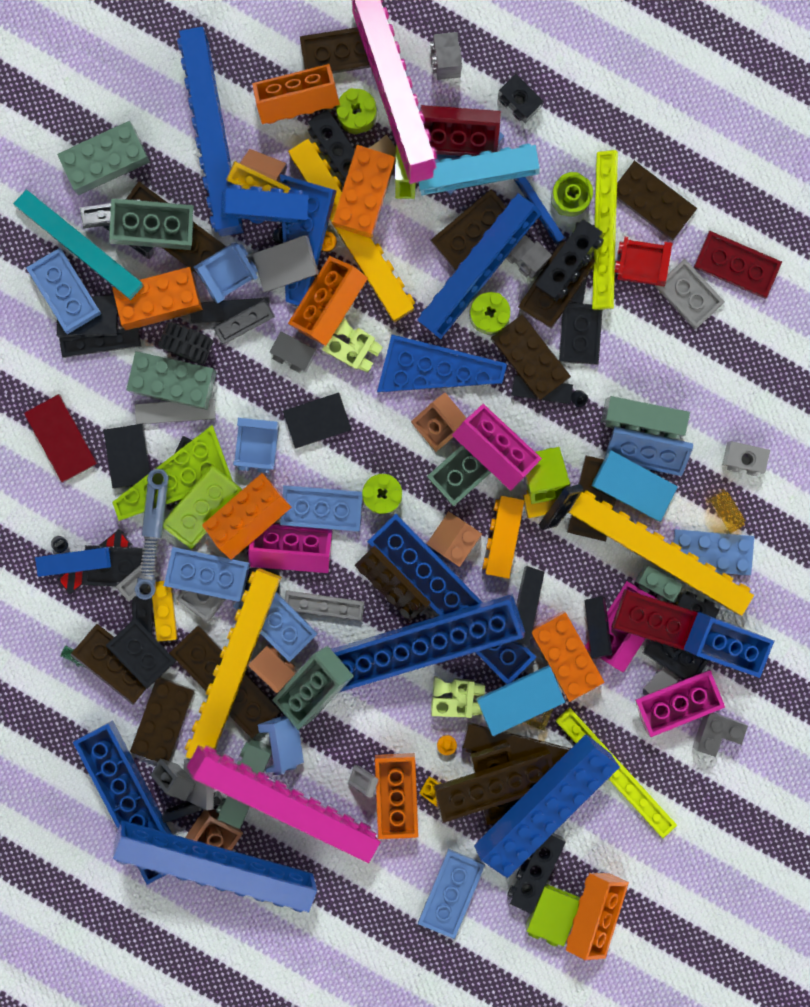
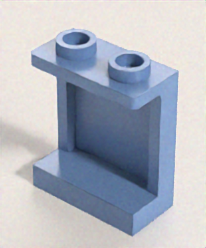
M233 242L194 266L204 286L216 303L223 301L224 296L250 280L258 278L256 275L258 270L252 261L249 263L246 258L248 253L242 244L239 245Z
M238 418V434L233 465L238 466L237 470L242 471L257 468V472L269 473V470H274L279 422Z
M280 716L258 725L259 733L269 732L274 765L265 768L266 773L273 772L274 775H282L286 773L285 770H294L297 768V765L304 763L299 730L286 716Z

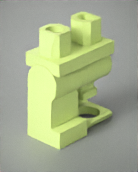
M343 318L333 335H345V337L350 339V342L347 344L332 336L328 344L324 345L322 352L338 359L355 370L360 369L368 373L373 363L365 358L366 354L370 352L378 357L383 347L375 341L373 336L362 329L357 328L354 330L348 325L346 319Z
M434 676L431 715L472 718V715H483L478 703L473 702L474 695L483 696L485 685L475 683L474 680L454 678L452 682H444L438 676ZM444 693H452V698L440 697Z

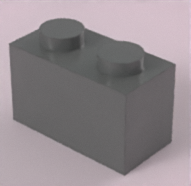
M280 331L270 350L273 360L281 364L284 361L291 365L290 369L298 373L301 371L307 372L317 353L316 349Z
M161 758L150 775L167 795L185 801L196 784L179 764Z

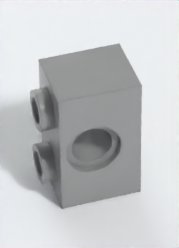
M730 441L727 442L722 465L728 466L727 470L739 472V469L746 470V474L758 477L759 474L766 472L770 450ZM744 454H747L750 458L747 465L743 464L741 460Z

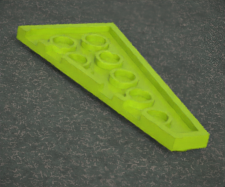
M213 425L156 468L164 470L169 476L166 504L182 499L211 465H214L232 480ZM156 473L153 476V482L157 485L163 483V475ZM148 475L112 502L119 521L144 512ZM155 489V498H154V507H153V509H154V508H157V499H158V490H159V489Z

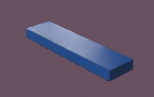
M526 177L514 179L524 197L541 211L542 214L538 218L554 243L560 244L565 237Z
M108 547L35 557L38 577L111 567Z

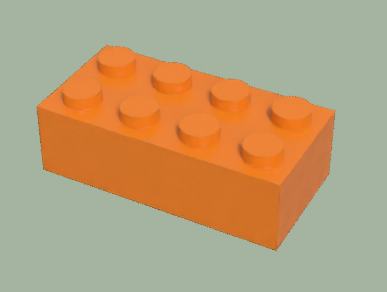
M330 64L252 83L262 124H272L278 120L291 119L297 115L311 114L317 110L331 109L340 105Z
M357 145L333 219V227L372 239L396 164L395 156Z
M329 256L288 324L301 334L326 346L368 277L354 266Z
M190 267L139 280L144 286L131 300L115 287H112L120 322L125 330L143 327L203 310L195 276Z
M261 473L203 523L202 526L218 549L232 560L292 507L274 484Z
M565 611L533 627L532 637L547 664L551 667L558 684L569 702L605 683Z
M415 753L375 755V774L379 779L376 786L378 839L418 838Z
M589 873L585 880L583 895L579 899L577 914L573 919L571 934L567 938L566 951L583 960L606 959L629 884L628 881L610 873Z

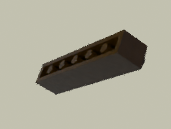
M471 722L467 723L462 747L471 754L508 742L513 760L549 750L553 766L571 749L506 731L492 736L488 727Z

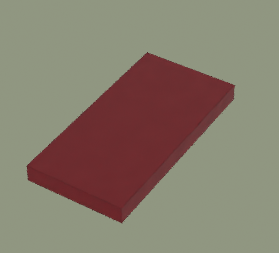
M709 231L693 268L766 299L782 261Z
M60 394L24 413L62 483L98 464Z
M624 589L611 627L684 650L698 612Z

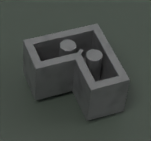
M458 32L434 34L433 41L430 42L431 54H435L432 55L433 74H437V80L461 78L462 59Z
M524 235L506 259L511 264L515 262L520 267L518 269L520 273L526 278L529 276L532 279L547 264L552 255L538 241L534 244Z
M710 713L702 718L693 748L699 752L716 757L722 739L742 745L748 726L740 721L717 713Z

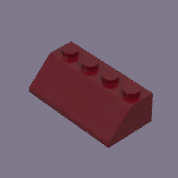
M421 105L420 111H422L425 121L423 126L430 133L431 141H429L430 147L435 148L436 154L477 156L484 151H491V153L498 151L501 111Z

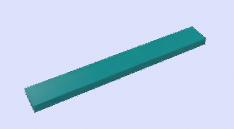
M27 189L13 203L16 208L129 300L144 286L136 277Z

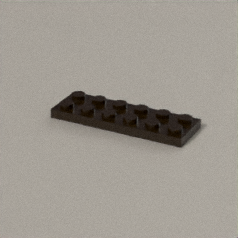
M138 181L125 199L168 203L140 181ZM193 222L191 250L162 249L186 267H190L197 274L194 266L227 246Z
M197 625L170 652V655L205 691H207L210 683H214V670L217 664H221L223 659L220 657L222 648L200 625ZM245 673L229 716L253 739L259 733L258 725L272 720L281 710Z
M541 751L433 786L442 823L522 798L553 767L550 751Z

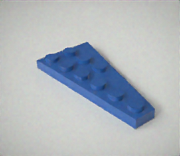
M280 174L282 184L290 187L288 193H291V190L303 191V195H309L307 220L302 224L282 222L283 243L307 235L317 266L337 190ZM314 276L286 285V302L299 306L311 287Z
M391 334L377 393L502 384L507 364Z

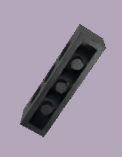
M327 109L308 121L309 129L307 131L313 140L317 139L320 143L318 146L320 152L324 157L326 155L331 160L329 165L334 173L338 172L342 177L340 182L344 187L348 173L343 169L345 166L351 165L355 150ZM325 132L333 134L332 138L328 140L323 139L322 135ZM340 148L344 152L341 156H335L333 151Z
M582 219L535 284L537 289L556 302L559 298L563 299L568 292L567 287L571 282L574 283L580 275L579 270L583 265L587 266L592 259V252L595 249L598 250L603 244V232ZM582 241L589 243L585 249H579L578 244ZM569 258L577 260L573 266L566 265V261ZM563 274L565 278L562 282H555V276Z
M553 833L526 860L524 867L519 868L516 874L515 886L511 885L507 893L511 905L532 914L566 843L564 837ZM541 848H548L549 852L547 855L541 856L539 855V850ZM533 866L540 867V871L536 874L531 873L530 869ZM524 884L532 885L531 889L527 892L521 890Z

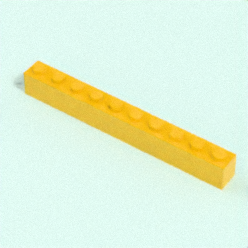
M306 139L290 149L288 153L305 181L337 190L329 219L333 225V219L342 194L339 187L342 185L336 176L332 177L329 170H331V167L326 159L322 160L318 155L320 150L316 143H311L309 139ZM334 227L362 273L368 277L367 281L393 322L395 323L414 311L413 305L415 301L410 294H405L402 289L405 286L400 277L395 278L392 273L394 268L390 261L383 259L382 254L384 252L378 243L374 244L371 238Z
M587 490L581 493L567 512L737 615L742 616L754 597L749 592L751 589L746 585L740 583L738 586L732 582L733 578L725 573L722 575L715 572L717 568L707 562L703 565L698 562L699 557L690 552L688 554L681 551L682 547L674 542L668 544L663 541L664 536L655 531L653 534L646 530L648 527L638 521L636 524L629 520L630 516L620 511L617 513L613 511V506L609 503L596 501V496Z
M260 568L256 572L251 573L248 583H251L249 591L245 590L242 596L243 607L236 612L234 618L237 621L235 628L231 627L227 639L230 641L227 647H223L220 657L223 658L220 665L217 664L213 676H215V680L207 688L206 695L209 696L206 702H202L199 709L201 717L193 725L192 732H194V735L186 743L185 750H187L185 757L191 759L198 745L204 748L207 745L216 750L282 578L281 576Z

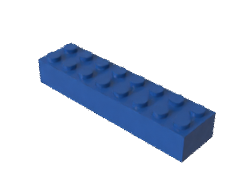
M113 720L73 741L117 829H119L120 823L123 820L172 834L167 823L163 822L162 813ZM139 869L147 885L166 876L160 875L154 870Z
M585 734L474 845L481 861L508 878L620 768L612 754Z

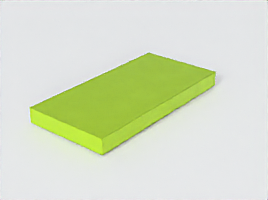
M211 465L164 519L163 528L192 550L207 533L202 524L243 489L214 465Z

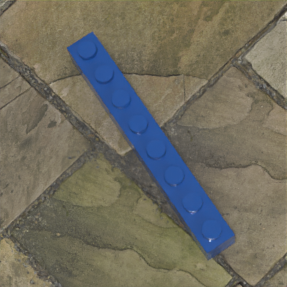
M519 193L515 198L511 199L507 208L496 218L495 223L484 233L483 238L472 248L468 257L460 263L456 272L446 281L444 287L433 297L432 302L421 312L417 320L442 339L542 214L541 211Z

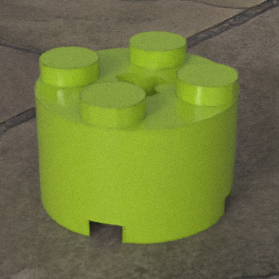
M350 88L344 92L339 98L340 105L336 106L337 117L341 127L351 134L369 131L374 126L377 118L374 98L370 93L362 89ZM360 109V112L353 114V110Z
M569 172L563 174L556 181L551 192V203L559 215L574 217L587 209L593 197V187L590 180L580 175V173ZM569 191L572 194H576L574 198L568 196Z
M483 293L472 303L469 314L470 322L477 331L483 334H496L509 321V303L499 293ZM487 309H490V311H494V314L492 316L493 318H490L489 315H485Z
M374 475L364 484L362 490L363 501L375 513H390L401 502V485L391 475ZM379 489H386L388 491L386 499L377 497Z

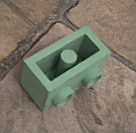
M649 565L643 566L635 580L636 583L640 584L639 589L648 594L650 591L656 593V598L664 602H674L683 586L681 583Z

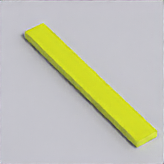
M616 150L597 152L595 227L603 232L604 242L598 250H594V260L596 261L593 267L592 309L594 310L614 309L618 151Z
M570 707L555 720L575 743L587 734L610 752ZM612 754L620 768L609 780L654 830L664 838L677 824Z

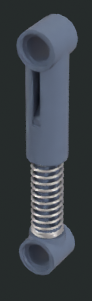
M154 469L148 475L141 535L145 539L143 541L145 545L142 548L144 550L142 553L144 554L142 555L143 559H141L143 561L141 562L142 566H140L142 570L140 569L141 573H139L140 575L135 586L136 595L143 600L151 598L156 591L154 568L156 567L155 561L157 560L155 558L157 557L156 553H158L156 551L158 549L157 543L159 542L157 539L162 538L169 481L167 472L162 469ZM156 473H160L164 477V481L160 485L153 482V476ZM155 489H159V490H158V499H157V508H156V509H153V507H154V498H155ZM144 583L149 584L151 587V592L148 594H144L140 590V586Z

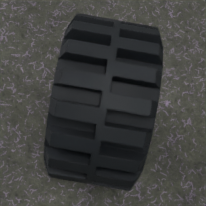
M167 322L158 346L197 364H205L214 341L193 329L174 322Z

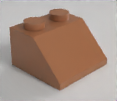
M252 149L248 150L240 164L280 182V174H283L287 164Z
M444 393L427 406L411 423L434 451L437 452L454 438L452 434L467 418L450 397Z
M448 511L426 544L460 567L482 533Z
M267 645L248 666L278 693L296 674L297 671L294 670L296 666L291 661H285L280 656L281 653L273 646Z
M204 809L185 838L232 850L243 832L239 828L217 820L219 813H216V810Z

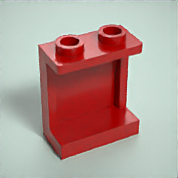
M625 236L624 242H620L618 254L622 255L621 260L616 261L615 273H618L617 280L665 287L673 243L664 242V245L628 240L629 237Z

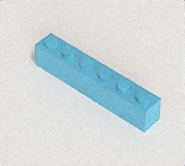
M523 144L516 149L506 147L494 153L484 151L477 156L463 155L460 159L456 160L450 158L442 159L439 163H436L433 178L419 181L421 196L540 174L536 145Z

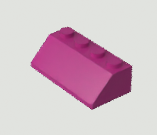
M484 404L465 419L452 434L461 445L510 491L542 459Z
M273 523L250 543V567L329 573L333 529L286 526Z
M626 581L607 611L613 655L601 658L622 673H624L646 639L611 627L623 591L627 589L655 598ZM588 641L585 648L591 652L590 642Z
M711 670L635 699L639 716L646 733L650 737L725 708Z

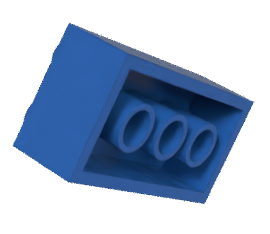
M229 185L222 192L221 217L302 224L307 220L309 195H303V191L299 190L283 193V189L271 188L270 191H262V187H250L247 190L242 189L241 185Z
M698 612L684 650L704 659L760 678L774 640Z

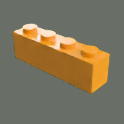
M500 496L499 499H495L493 511H497L496 518L491 519L490 530L493 533L492 538L487 540L486 550H489L488 558L484 557L482 565L485 574L509 579L525 500Z

